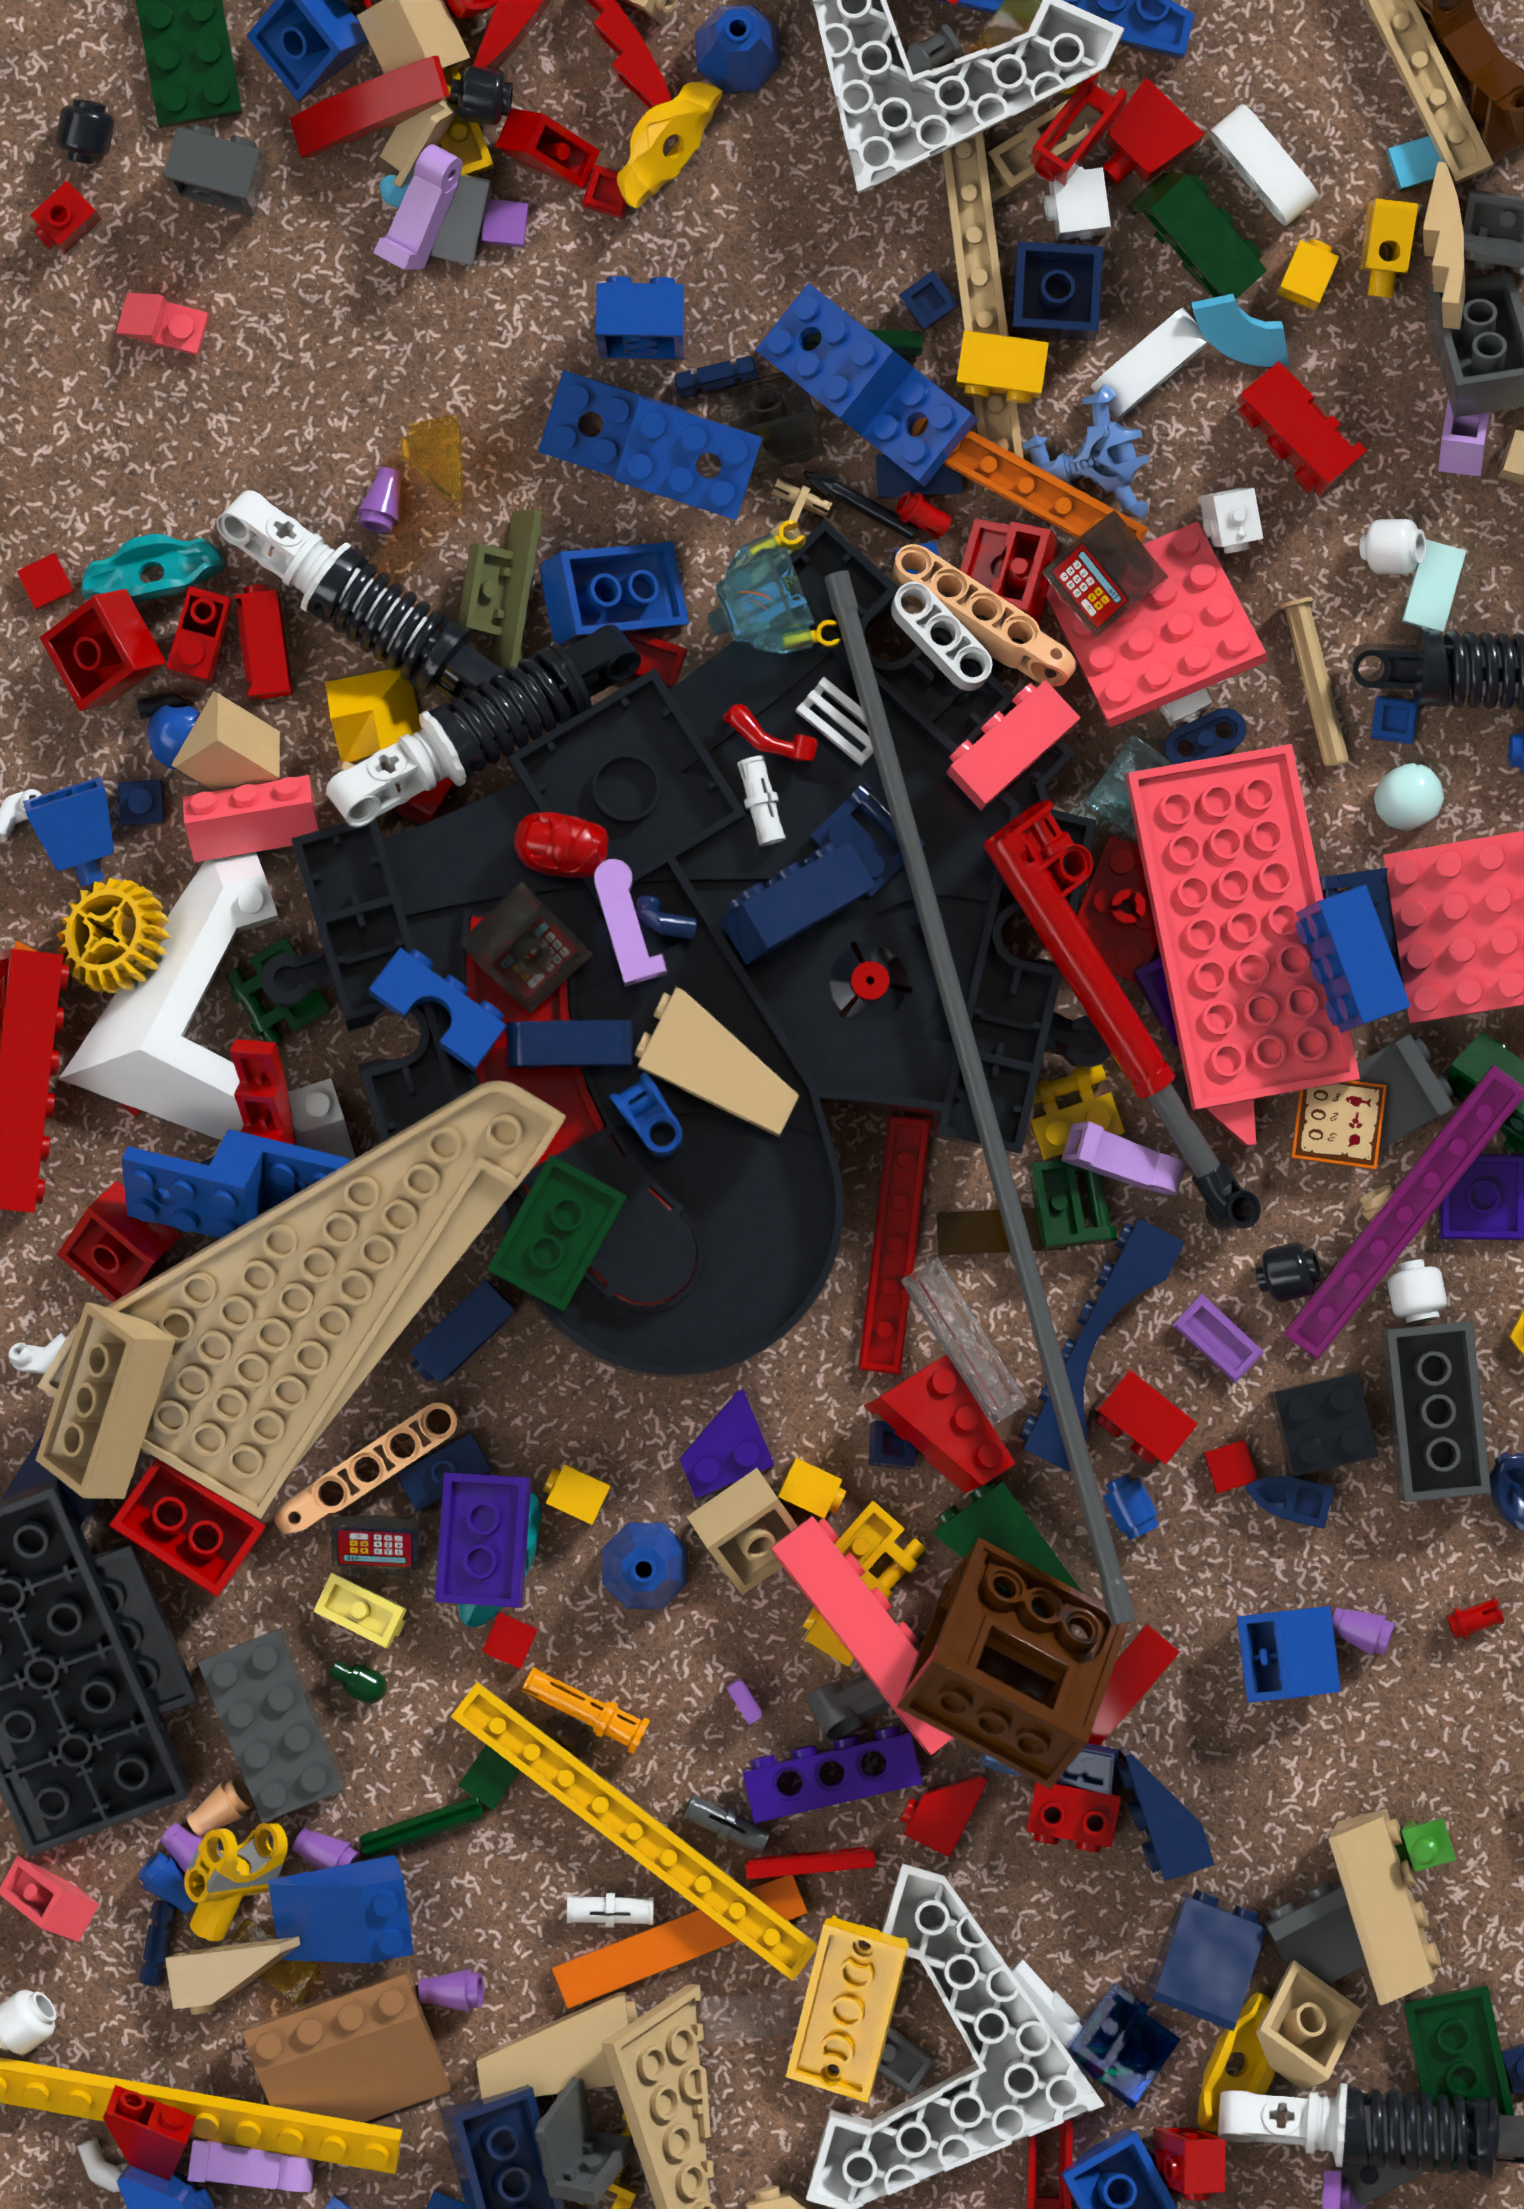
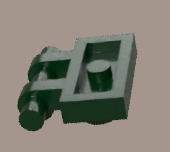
M286 937L249 959L258 973L254 977L247 980L240 967L233 969L225 975L233 989L230 994L236 1003H242L253 1021L250 1026L256 1036L261 1035L265 1042H274L276 1045L284 1040L276 1028V1025L286 1019L293 1032L296 1033L331 1011L320 991L312 992L303 1003L295 1007L278 1006L268 1013L255 994L262 989L261 974L263 967L272 957L284 953L297 955Z

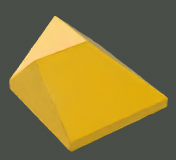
M387 669L325 682L330 719L342 764L343 761L352 764L363 762L372 757L376 752L397 743L398 738L405 734L412 736V734L421 730L414 687L409 683L410 680L401 678L400 670L391 671Z

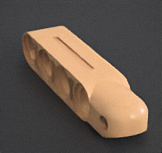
M910 544L898 551L894 561L891 580L899 588L908 582H919L928 587L988 651L991 657L1005 666L1020 670L1039 684L1046 680L1051 686H1060L1065 684L1075 672L1076 663L1072 653L1062 644L1040 631L1037 622L1031 616L925 547ZM907 569L915 570V571H917L919 574H910V573L906 572L905 570H907ZM947 592L952 594L954 597H945L940 593ZM913 596L905 597L904 600L923 611V605L918 598ZM982 615L987 617L989 620H980L976 616ZM1011 639H1020L1024 644L1015 643ZM1052 669L1057 675L1053 678H1048L1045 675V671Z
M435 1402L426 1406L279 1506L274 1515L275 1525L281 1534L303 1531L329 1513H335L346 1508L452 1437L459 1427L457 1410L445 1402ZM435 1409L446 1411L451 1418L450 1428L443 1434L433 1432L428 1425L429 1414ZM406 1433L414 1439L415 1450L410 1457L402 1458L393 1451L392 1442L397 1434ZM363 1457L373 1458L379 1465V1474L374 1481H364L357 1474V1464ZM327 1481L337 1482L343 1489V1499L338 1505H329L321 1497L322 1486ZM293 1512L300 1514L301 1520L299 1523L292 1520Z

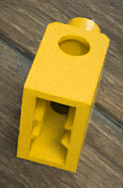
M1377 198L1368 202L1360 270L1371 271L1367 296L1393 299L1396 274L1403 275L1408 273L1418 203ZM1382 243L1389 244L1393 249L1390 261L1383 260L1379 255Z

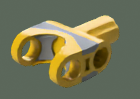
M273 1821L261 1823L255 1830H252L248 1838L240 1845H237L233 1833L224 1828L211 1830L203 1837L184 1877V1886L188 1897L194 1903H198L189 1925L197 1936L208 1941L223 1940L242 1897L269 1892L267 1880L278 1878L287 1854V1837L281 1825ZM269 1832L271 1833L274 1841L273 1850L269 1844ZM219 1838L223 1843V1850L218 1848L217 1842Z

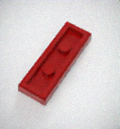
M866 1846L747 1858L745 1865L748 1880L876 1867L874 1848Z

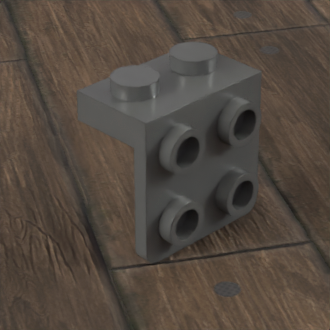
M1468 189L1462 220L1464 258L1470 260V265L1477 268L1494 269L1496 264L1511 266L1513 272L1524 275V197Z
M1410 1034L1403 1036L1357 1064L1360 1079L1355 1081L1387 1085L1379 1150L1433 1118L1439 1117L1454 1108L1450 1099L1455 1096L1450 1085L1442 1075L1438 1077L1434 1075L1428 1065V1062L1432 1060L1429 1050L1420 1038L1413 1040Z
M1326 1880L1307 1890V1897L1294 1904L1292 1900H1288L1277 1905L1269 1911L1270 1917L1262 1920L1287 1968L1290 1962L1295 1960L1328 1985L1367 1964L1343 1885L1338 1880L1332 1884L1330 1880Z
M573 2077L564 2090L559 2092L556 2101L545 2116L539 2119L535 2129V2139L539 2143L543 2162L542 2172L547 2180L549 2195L553 2198L596 2206L635 2151L632 2137L594 2130L584 2080Z

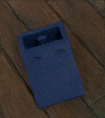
M1126 1747L1120 1748L1122 1759L1117 1762V1771L1122 1786H1125L1126 1790L1132 1788L1135 1800L1128 1802L1135 1827H1138L1139 1831L1145 1830L1148 1842L1142 1843L1141 1846L1147 1865L1151 1868L1152 1873L1159 1872L1162 1878L1167 1881L1214 1866L1215 1864L1202 1823Z

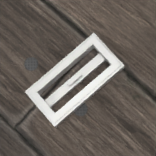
M823 677L804 702L798 706L796 713L862 767L874 753L870 737L822 698L821 695L825 692L866 726L862 708ZM813 704L818 706L866 746L864 751L858 750L811 711V706Z

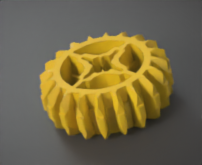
M109 878L106 885L102 882L94 881L93 892L80 890L82 900L78 904L68 902L71 910H73L69 917H60L62 923L66 925V929L56 934L59 940L64 943L57 951L63 955L65 959L63 965L69 966V972L73 974L74 979L84 986L87 985L93 991L102 992L105 990L108 993L117 994L120 987L124 990H132L134 979L139 982H147L145 971L148 968L159 970L154 960L157 955L167 954L160 944L171 938L168 932L163 929L170 921L161 912L164 908L161 902L154 898L152 892L147 888L140 887L135 882L126 879L121 882L118 879ZM108 929L114 932L113 935L119 939V942L113 940L114 937L107 932Z

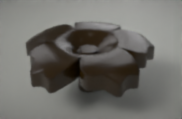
M556 1715L547 1720L545 1734L551 1736L550 1738L576 1758H580L578 1751L589 1753L593 1745L589 1733L581 1732L585 1722L575 1717L567 1716L563 1723Z

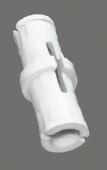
M754 756L741 760L737 765L747 796L744 804L746 810L751 811L759 846H768L782 842L786 838L776 806L779 799L777 792L772 791L764 756Z
M606 1893V1897L572 1895L567 1897V1923H605V1926L609 1928H614L615 1923L653 1925L654 1897H615V1893Z

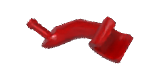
M732 705L728 712L723 715L724 722L729 723L731 727L759 751L786 756L792 761H811L815 757L818 746L817 739L799 734L794 735L792 742L774 738L763 731L754 715L745 705Z

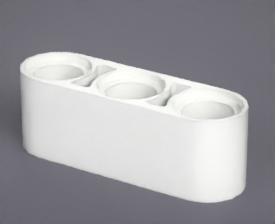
M1241 104L1208 131L1215 146L1282 225L1287 226L1319 200L1318 192L1310 180L1246 105Z
M1181 308L1104 372L1091 385V388L1094 392H1097L1103 384L1112 388L1116 397L1112 402H1109V409L1117 419H1120L1198 354L1209 341L1204 337L1196 321L1184 308Z
M908 582L902 585L896 592L891 605V613L895 622L959 689L973 691L982 687L992 669V659L988 651L928 587L919 582ZM907 596L918 598L923 605V611L918 614L907 613L901 606V599ZM934 628H945L952 635L953 641L946 646L937 645L932 640L930 631ZM964 659L977 661L981 666L982 674L973 678L966 676L960 669V662Z

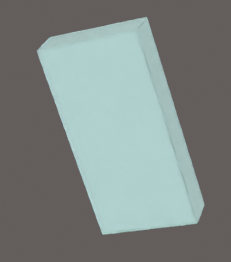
M1426 539L1425 558L1416 567L1401 623L1418 628L1428 627L1429 630H1438L1441 634L1444 632L1466 550Z

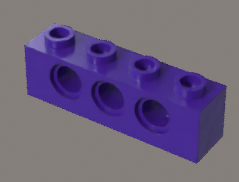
M894 1725L875 1730L876 1738L859 1742L858 1735H851L833 1740L834 1748L817 1751L816 1745H808L791 1750L792 1758L776 1761L774 1754L749 1760L750 1768L743 1769V1776L754 1823L923 1784L911 1732L909 1730L901 1732L900 1725ZM869 1751H878L886 1759L884 1768L878 1773H867L861 1767V1759ZM827 1761H836L844 1769L842 1778L836 1783H826L819 1776L820 1767ZM785 1771L798 1773L802 1779L801 1787L794 1793L781 1791L777 1786V1779L781 1773Z

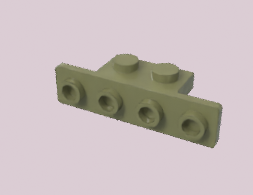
M534 509L513 511L506 550L481 543L470 544L458 624L461 627H467L473 632L493 636L489 660L504 669L511 666L517 667L518 662L522 660L521 644L523 631L529 617L527 605L530 586L535 578V554L542 534L540 525L542 513Z

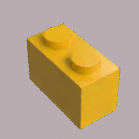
M964 330L956 387L964 388V395L971 397L989 398L990 392L1007 394L1006 401L1031 404L1032 398L1041 399L1049 342Z

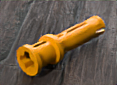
M535 1667L532 1668L521 1692L585 1722V1724L593 1727V1732L596 1733V1736L602 1738L606 1735L627 1746L628 1752L635 1754L651 1722L646 1717L640 1720L620 1710L618 1703L614 1701H607L605 1704Z

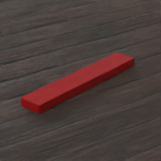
M889 1115L858 1370L901 1375L931 1120Z

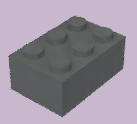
M1506 273L1465 280V298L1460 329L1443 328L1442 298L1444 293L1434 292L1433 285L1428 286L1425 319L1454 418L1523 407L1524 310L1513 274Z

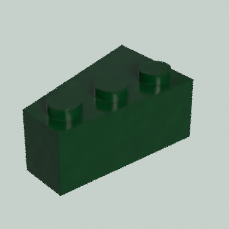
M1481 1032L1451 1064L1446 1081L1450 1085L1454 1096L1462 1103L1492 1064H1495L1524 1086V1061L1510 1052L1504 1043L1493 1040ZM1524 1098L1499 1128L1507 1137L1503 1145L1511 1153L1518 1148L1524 1154Z

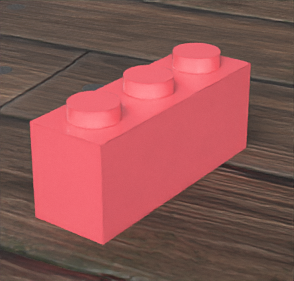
M1046 680L1037 688L1032 683L1028 684L1012 699L1017 705L1005 717L1000 711L997 712L981 727V730L985 733L982 738L974 745L969 740H966L949 756L953 764L946 773L981 811L1075 727L1080 720V716Z
M309 775L286 777L276 781L253 785L245 784L235 788L212 792L205 791L194 795L182 796L184 825L194 862L292 846L291 838L320 830L318 811Z

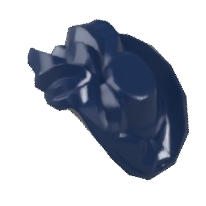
M1504 1452L1495 1458L1496 1464L1489 1476L1490 1495L1502 1517L1515 1529L1524 1531V1454L1516 1453L1512 1455Z

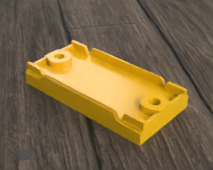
M834 1915L832 1918L825 1920L786 2073L787 2078L868 2103L881 2062L903 1975V1968L909 1948L908 1938L903 1937L902 1939L880 1932V1930L838 1919ZM860 1940L867 1942L870 1947L863 1946ZM829 2065H836L839 2068V2072H831Z

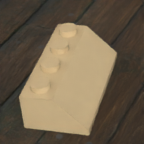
M85 1302L36 1461L82 1498L125 1499L139 1452L146 1436L148 1424L159 1396L167 1365L171 1359L175 1340L151 1322L95 1303Z
M1387 1809L1338 1821L1328 1838L1379 2005L1387 2004L1434 1983L1437 1975L1436 1969L1441 1968L1440 1955L1434 1942L1428 1944L1424 1927L1429 1926L1428 1917L1423 1902H1415L1411 1886L1416 1885V1879L1410 1860L1401 1861L1396 1845L1403 1844V1836L1398 1820L1396 1818L1390 1820Z

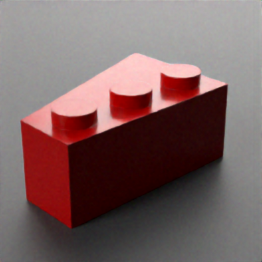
M1278 361L1239 395L1236 402L1241 407L1237 409V412L1251 429L1258 426L1267 436L1268 440L1265 441V445L1279 461L1286 458L1296 470L1293 473V477L1298 485L1305 492L1310 493L1314 491L1320 497L1358 465L1368 450L1360 442H1357L1352 447L1338 431L1341 423L1333 415L1327 418L1313 402L1315 400L1314 396Z
M948 1354L929 1363L863 1406L873 1415L877 1414L895 1429L894 1433L903 1441H909L926 1456L924 1459L964 1494L984 1485L1016 1464Z

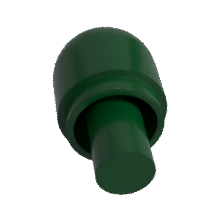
M335 1660L328 1673V1676L344 1683L342 1690L346 1691L347 1695L366 1704L379 1702L387 1692L385 1677L380 1672L364 1664L359 1665L355 1663L351 1668Z

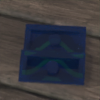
M1114 1982L1068 2050L1102 2086L1128 2107L1134 2109L1181 2038L1148 2016L1146 2012L1150 2007Z

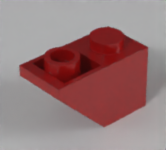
M189 586L166 669L172 675L213 685L225 642L231 597Z
M115 2085L103 2120L130 2166L168 2181L171 2180L187 2145L196 2116L145 2097L138 2092Z

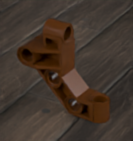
M1415 0L1441 55L1471 99L1469 113L1495 164L1524 145V69L1501 53L1479 19L1472 0Z

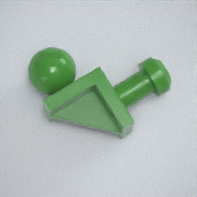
M1444 1818L1418 1825L1415 1824L1414 1820L1405 1823L1401 1830L1403 1844L1396 1845L1401 1861L1408 1860L1410 1857L1414 1872L1456 1861L1457 1858Z

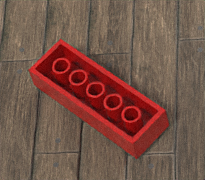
M8 949L0 952V1210L35 1213L36 1204L42 1205L44 1199L45 1180L39 1179L40 1161L47 1162L50 1137L43 1136L45 1119H51L54 1111L55 1096L54 1093H48L50 1076L57 1075L59 1066V1051L53 1050L55 1033L62 1032L64 1022V1008L58 1007L59 991L66 990L69 977V966L63 965V955L20 949Z

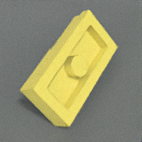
M331 1573L313 1612L389 1649L394 1636L399 1637L406 1622L403 1617L407 1609L339 1574Z

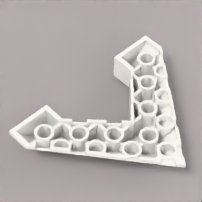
M813 0L858 194L1106 70L1124 32V28L1065 1L1043 0L1027 33L1011 38V41L993 48H984L955 59L953 63L931 71L928 69L913 75L886 0Z
M256 852L203 862L167 916L170 922L163 929L168 932L171 938L160 944L167 954L156 956L154 962H156L159 970L148 968L145 971L147 982H139L134 979L132 990L119 988L117 994L111 999L58 1080L76 1085L218 1140H223L228 1129L241 1131L244 1124L234 1097L239 1084L234 1063L184 1038V1035L236 934L278 921V914ZM332 1079L288 1091L296 1146L350 1158L351 1161L356 1159Z
M902 1863L881 1932L902 1939L903 1937L908 1938L909 1948L907 1956L918 1959L923 1964L976 2063L873 2120L830 2108L818 2148L806 2200L835 2209H857L864 2206L865 2203L884 2195L898 2192L937 2173L946 2172L1009 2146L1012 2142L1033 2136L1062 2124L1065 2120L1105 2106L946 1877Z

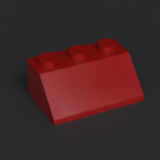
M155 1458L109 1524V1527L218 1598L240 1571L263 1537L266 1525L222 1496Z

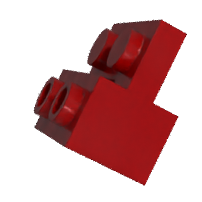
M975 518L960 571L1031 616L1039 625L1047 599L1046 596L1053 578L1051 570L1057 564L1062 544L1050 529L1013 521L1010 522V525Z

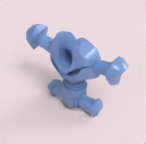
M1103 384L1097 392L1081 399L1083 404H1092L1093 425L1087 426L1085 440L1082 442V447L1077 450L1078 454L1075 455L1073 453L1069 456L1062 453L1057 456L1056 460L1050 461L1045 446L1048 438L1036 434L1022 444V450L1029 449L1033 465L1069 485H1073V481L1080 479L1081 476H1085V479H1092V482L1098 483L1107 494L1112 491L1114 492L1123 509L1120 513L1127 517L1145 518L1148 512V502L1143 500L1137 501L1129 484L1134 481L1137 470L1149 462L1150 459L1148 454L1137 457L1132 440L1143 436L1141 429L1124 428L1117 422H1110L1109 402H1112L1116 397L1112 388Z

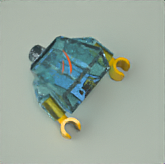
M787 520L782 523L779 528V534L775 536L769 533L738 548L726 569V577L716 585L715 591L721 607L710 612L708 615V622L714 633L721 636L731 631L732 637L736 642L750 641L755 649L778 654L812 648L813 643L820 642L827 648L835 647L841 642V639L826 641L822 638L824 628L838 625L833 620L821 622L816 630L810 631L809 626L815 623L787 549L792 551L799 550L806 543L805 535L799 536L794 540L786 539L789 531L799 527L796 521Z

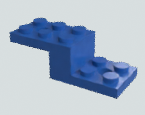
M810 283L804 287L756 348V351L924 487L978 421V418ZM821 333L820 344L814 350L806 351L807 339L812 334ZM927 418L928 426L925 432L913 437L911 434L913 424L918 419Z
M563 370L538 452L615 477L614 481L737 520L763 437L687 413L684 408ZM589 411L598 413L603 419L601 433L593 437L584 434L580 428L581 417ZM704 453H713L720 459L721 470L716 477L707 478L699 473L697 461Z
M230 1129L227 1130L210 1166L128 1146L121 1158L127 1216L135 1217L145 1222L151 1221L175 1227L182 1231H192L221 1239L265 1213L267 1208L272 1209L351 1162V1159Z

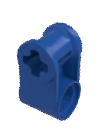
M646 1071L640 1074V1080L620 1094L614 1092L609 1096L628 1125L634 1128L645 1146L654 1155L668 1157L680 1149L683 1142V1132L679 1122L666 1105V1100ZM666 1124L675 1130V1138L670 1145L660 1147L651 1141V1133L656 1126Z

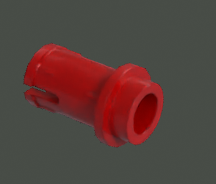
M905 492L895 508V512L900 515V521L903 523L909 521L936 540L946 533L952 521L950 515L923 500V494L920 492Z
M1491 1598L1489 1601L1461 1611L1456 1607L1453 1609L1454 1613L1446 1615L1454 1639L1463 1637L1464 1640H1468L1469 1635L1498 1624H1504V1618L1501 1609L1498 1610L1499 1604L1496 1598Z

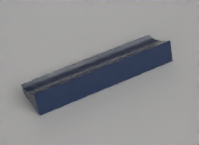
M525 2085L487 2098L440 2108L466 2209H565L562 2199L550 2197L547 2180L542 2172L541 2152L539 2143L535 2139L536 2125L541 2117L534 2090L531 2086Z

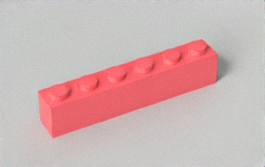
M813 1516L809 1517L769 1548L925 1752L928 1755L934 1754L953 1737L897 1708L918 1653L913 1647L919 1642L904 1621L896 1625L887 1613L892 1606L877 1587L871 1591L860 1578L866 1572L850 1552L843 1556L835 1546L834 1542L839 1537L824 1518L817 1522Z

